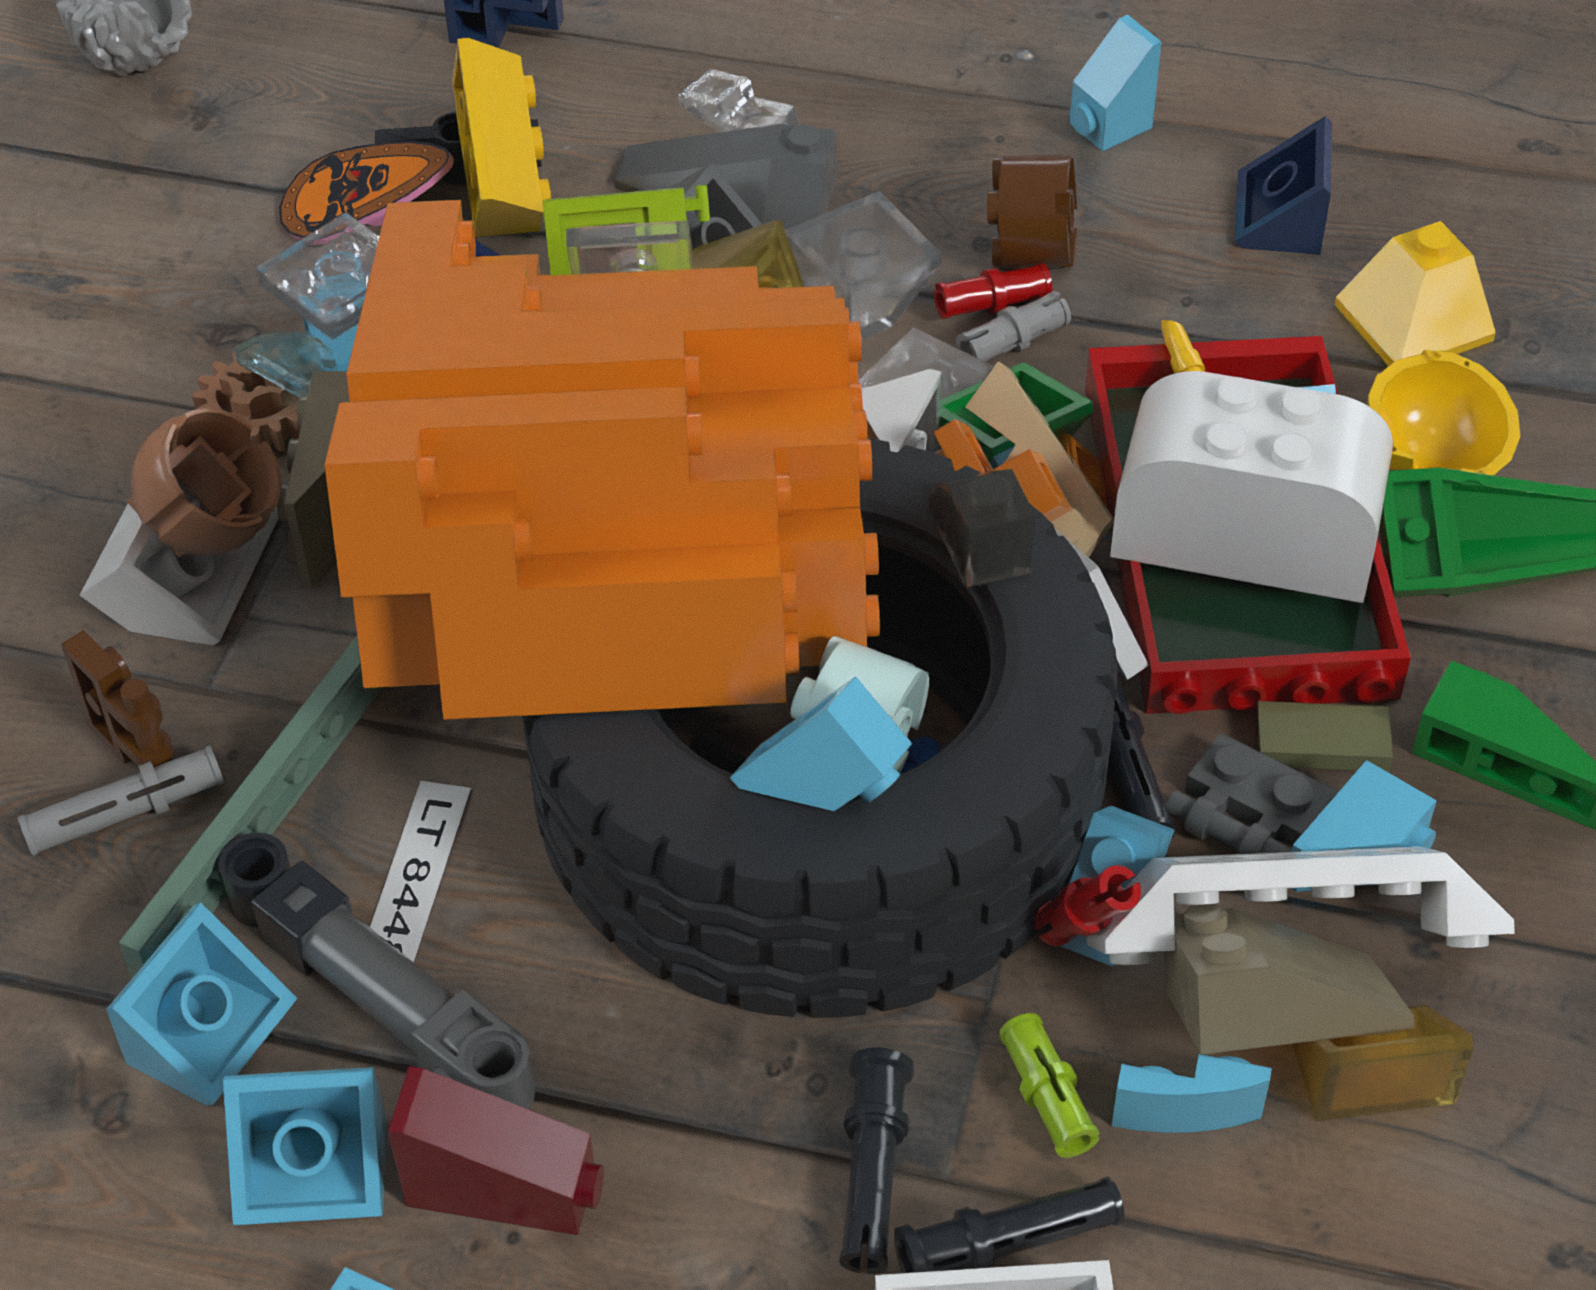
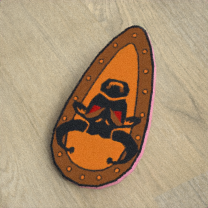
M419 141L369 144L331 152L312 161L289 184L279 206L280 223L292 238L305 243L325 241L353 231L365 224L381 226L387 203L410 202L431 188L449 172L454 162L453 156L446 148L433 143Z

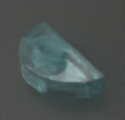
M272 332L252 337L234 348L238 364L297 397L301 395L308 396L313 371H338L332 350L318 338L300 332Z

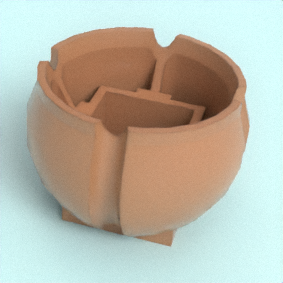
M201 408L168 419L143 441L131 468L132 497L126 502L135 510L144 525L148 524L158 535V540L167 545L178 557L184 553L197 556H214L239 549L265 527L271 513L277 507L281 495L282 477L278 461L267 441L253 443L250 439L253 426L240 417L220 409ZM174 474L213 516L202 511L196 505L190 504L184 498V492L179 487Z

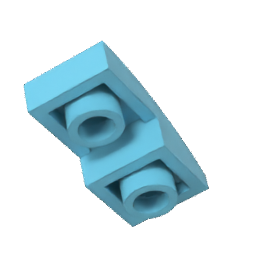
M1199 1054L1195 1076L1190 1078L1175 1075L1172 1071L1158 1066L1140 1068L1121 1064L1111 1126L1137 1131L1186 1133L1218 1130L1261 1119L1272 1068L1253 1065L1247 1060L1235 1056L1213 1057Z

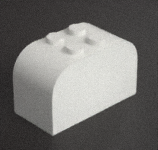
M1201 371L1180 372L1166 376L1155 382L1146 391L1141 400L1117 493L1110 557L1363 603L1377 543L1392 456L1393 439L1390 429L1383 418L1372 408L1360 401L1342 395Z

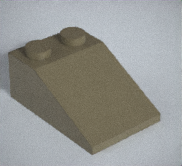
M1212 904L1195 905L1186 909L1183 914L1174 915L1175 951H1164L1166 993L1200 1055L1414 1028V1014L1369 954L1234 908L1224 909L1221 906Z

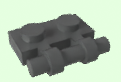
M1219 733L1187 777L1185 792L1198 799L1196 800L1176 789L1167 800L1166 808L1170 816L1185 823L1184 830L1202 840L1210 836L1236 849L1238 854L1292 852V848L1278 842V839L1293 846L1337 795V791ZM1225 813H1228V814H1230V815H1232V816H1234V817H1236V818H1238V819H1240V820H1242V821H1244V822H1246V823H1248V824H1250V825H1252V826L1249 827V826H1247V825H1245V824H1243V823H1241V822H1239V821H1237V820H1235V819H1233V818H1231V817L1225 815Z

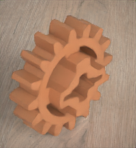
M256 347L253 357L245 358L242 353L236 351L232 353L233 363L229 365L218 361L212 363L214 376L203 375L197 379L200 391L192 393L195 410L201 408L226 410L253 426L250 434V439L253 443L267 441L269 445L273 444L279 452L286 450L285 439L289 437L299 438L300 431L297 423L298 400L301 395L308 396L313 371H317L316 368H307L305 357L299 356L289 362L286 349L280 348L273 356H266L263 347Z

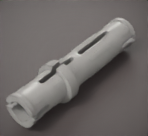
M205 746L202 750L155 767L149 761L138 766L140 769L139 773L91 791L83 792L75 797L26 816L24 814L18 816L21 830L32 856L39 854L40 851L100 831L103 828L153 809L159 815L170 810L168 807L169 803L215 785L225 784L211 746ZM179 775L184 776V779L180 782L132 800L127 799L128 794ZM112 800L117 801L116 806L65 825L60 824V820Z

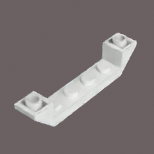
M1413 846L1152 858L1125 888L1127 889L1138 882L1140 883L1141 897L1138 904L1129 911L1115 915L1111 924L1105 929L1087 936V945L1104 954H1109L1110 963L1119 965L1148 964L1152 962V952L1175 951L1174 893H1176V902L1179 904L1204 905L1219 903V891L1244 890V899L1248 901H1281L1287 899V888L1312 887V897L1347 898L1355 896L1354 885L1378 884L1380 894H1420L1421 929L1446 936V945L1450 947L1489 946V935L1515 933L1514 919L1446 852Z

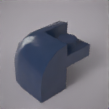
M444 0L449 43L457 44V39L470 38L499 48L509 24L559 30L564 19L562 0Z

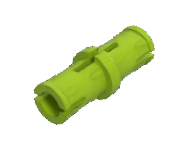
M1036 1013L1021 1014L1006 1022L999 1031V1038L1002 1044L1006 1046L1022 1079L1019 1087L1026 1105L1037 1109L1055 1145L1054 1148L1057 1155L1062 1158L1081 1155L1095 1146L1100 1139L1098 1137L1100 1133L1097 1127L1093 1125L1075 1090L1078 1083L1077 1076L1071 1064L1060 1060L1042 1025L1041 1017Z

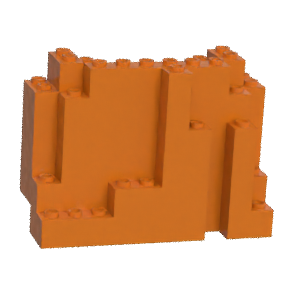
M461 200L387 203L346 373L350 402L339 403L324 464L341 598H353L364 688L440 684L443 720L787 703L786 675H799V667L820 666L824 650L833 636H838L867 647V637L880 635L878 595H866V575H878L877 534L864 533L860 510V481H872L871 440L867 436L866 411L863 410L861 383H858L857 362L862 361L860 321H850L849 308L845 306L844 298H836L834 286L759 288L757 266L540 275L539 254L475 257L473 220L463 221Z

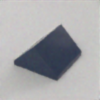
M1326 116L1238 170L1235 243L1240 248L1321 254L1331 197L1332 122Z

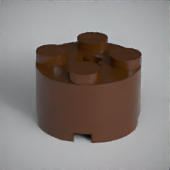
M1061 154L993 157L992 182L994 190H988L987 194L988 224H997L999 234L992 238L993 268L1021 269L1044 263L1048 268L1073 267L1077 246V227H1074V209H1077V183L1074 159L1071 158V155Z

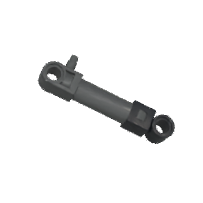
M262 833L246 834L229 842L221 851L218 860L219 874L230 911L238 922L248 927L258 928L261 939L305 976L310 975L315 970L416 1053L419 1068L427 1069L526 1109L531 1107L536 1090L528 1044L519 1031L505 1023L464 989L454 996L353 915L348 896L304 861H299L290 868L285 847L278 839ZM498 1071L507 1072L506 1074L500 1077H486L487 1075Z

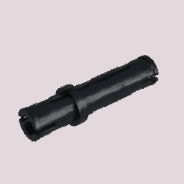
M1117 674V691L1114 702V720L1108 761L1117 793L1120 796L1125 811L1176 831L1141 740L1144 734L1142 721L1136 712L1130 710L1120 684V676Z

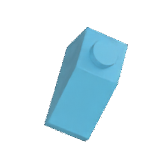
M1129 15L1118 19L1073 81L1069 112L1070 124L1080 135L1085 136L1102 152L1151 129L1153 126L1162 42Z
M855 676L760 744L730 778L742 790L835 811L857 795H860L865 803H868L889 788L900 776L893 766L912 743Z
M1366 760L1293 844L1292 852L1413 846L1430 849L1436 837V831L1429 827L1437 800ZM1378 884L1354 885V887H1355V886L1378 885ZM1300 887L1291 889L1296 892L1310 891L1312 890V887Z

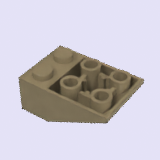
M313 371L308 396L301 395L298 400L297 423L300 431L299 438L290 439L288 444L287 465L290 479L289 484H281V495L277 504L279 520L288 521L289 524L287 556L290 563L298 564L303 589H312L337 562L324 464L339 403L350 402L347 371Z

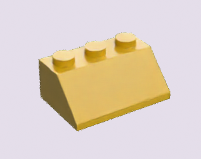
M470 38L457 39L452 87L475 237L539 232L544 215L542 201L551 199L548 179H539L536 160H543L544 148L540 126L531 127L529 108L536 107L533 76L523 75L520 55Z

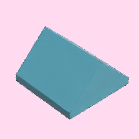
M197 903L129 981L106 1011L127 1065L209 1106L213 1105L224 1092L223 1078L225 1076L237 1075L298 998L202 903Z
M374 1067L233 1075L223 1078L233 1225L382 1216L384 1211L387 1118Z

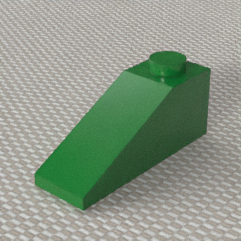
M1451 660L1422 712L1412 754L1596 830V761L1514 685L1492 677L1486 672L1472 669Z

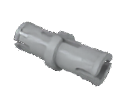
M1052 291L1038 300L1019 308L1009 306L999 311L997 318L957 335L956 346L963 362L967 360V366L970 368H975L989 361V359L1012 349L1018 353L1030 347V341L1068 325L1071 321L1070 308L1065 298L1060 299V293L1057 291Z

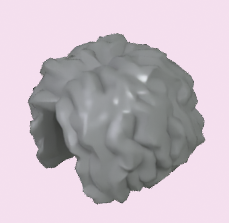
M61 0L56 4L72 45L79 47L83 55L98 69L114 72L117 76H128L133 71H148L150 66L156 67L170 53L178 52L181 40L188 34L187 23L192 15L190 0Z

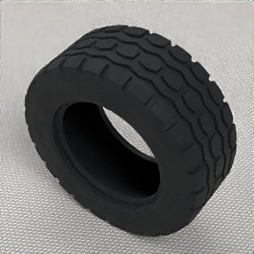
M870 439L872 449V481H860V510L864 533L877 534L878 575H866V595H878L880 635L867 637V647L914 664L916 668L928 672L929 684L938 690L957 709L966 721L967 726L937 755L916 768L900 774L889 788L872 801L865 803L860 795H857L837 810L831 811L739 789L730 778L733 774L714 766L697 755L669 728L682 708L522 716L536 818L553 870L563 887L572 896L574 903L591 924L610 943L615 941V945L623 954L662 980L672 974V980L678 988L696 996L726 1005L735 995L739 997V1004L743 1010L768 1015L795 1017L799 1006H809L812 1018L865 1015L867 1002L876 1001L882 1012L907 1007L933 998L937 992V984L943 986L947 991H951L991 970L999 961V956L1005 959L1011 956L1039 930H1035L1034 915L1037 909L1046 902L1059 898L1062 889L1070 883L1093 813L1102 810L1101 804L1103 803L1118 674L1116 648L1113 644V633L1109 617L1094 582H1092L1089 572L1078 553L1063 535H1057L1054 525L1038 509L1021 496L1011 499L1006 486L967 465L954 471L952 460L936 453L907 445L897 453L890 451L889 441Z

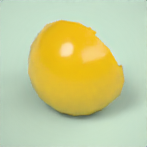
M1424 349L1421 354L1396 360L1383 372L1377 373L1368 395L1366 405L1383 418L1392 435L1393 449L1389 471L1441 467L1494 476L1512 460L1521 437L1518 410L1505 386L1482 365L1453 352Z

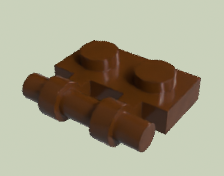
M84 630L61 643L88 727L124 764L132 760L139 766L151 761L153 767L171 761L174 757L171 739L159 726L163 720L160 702L156 695L149 692L148 686L143 680L131 679L130 670L121 655L111 646L102 649Z

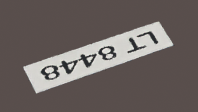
M420 781L370 925L373 931L413 963L471 791L469 787Z

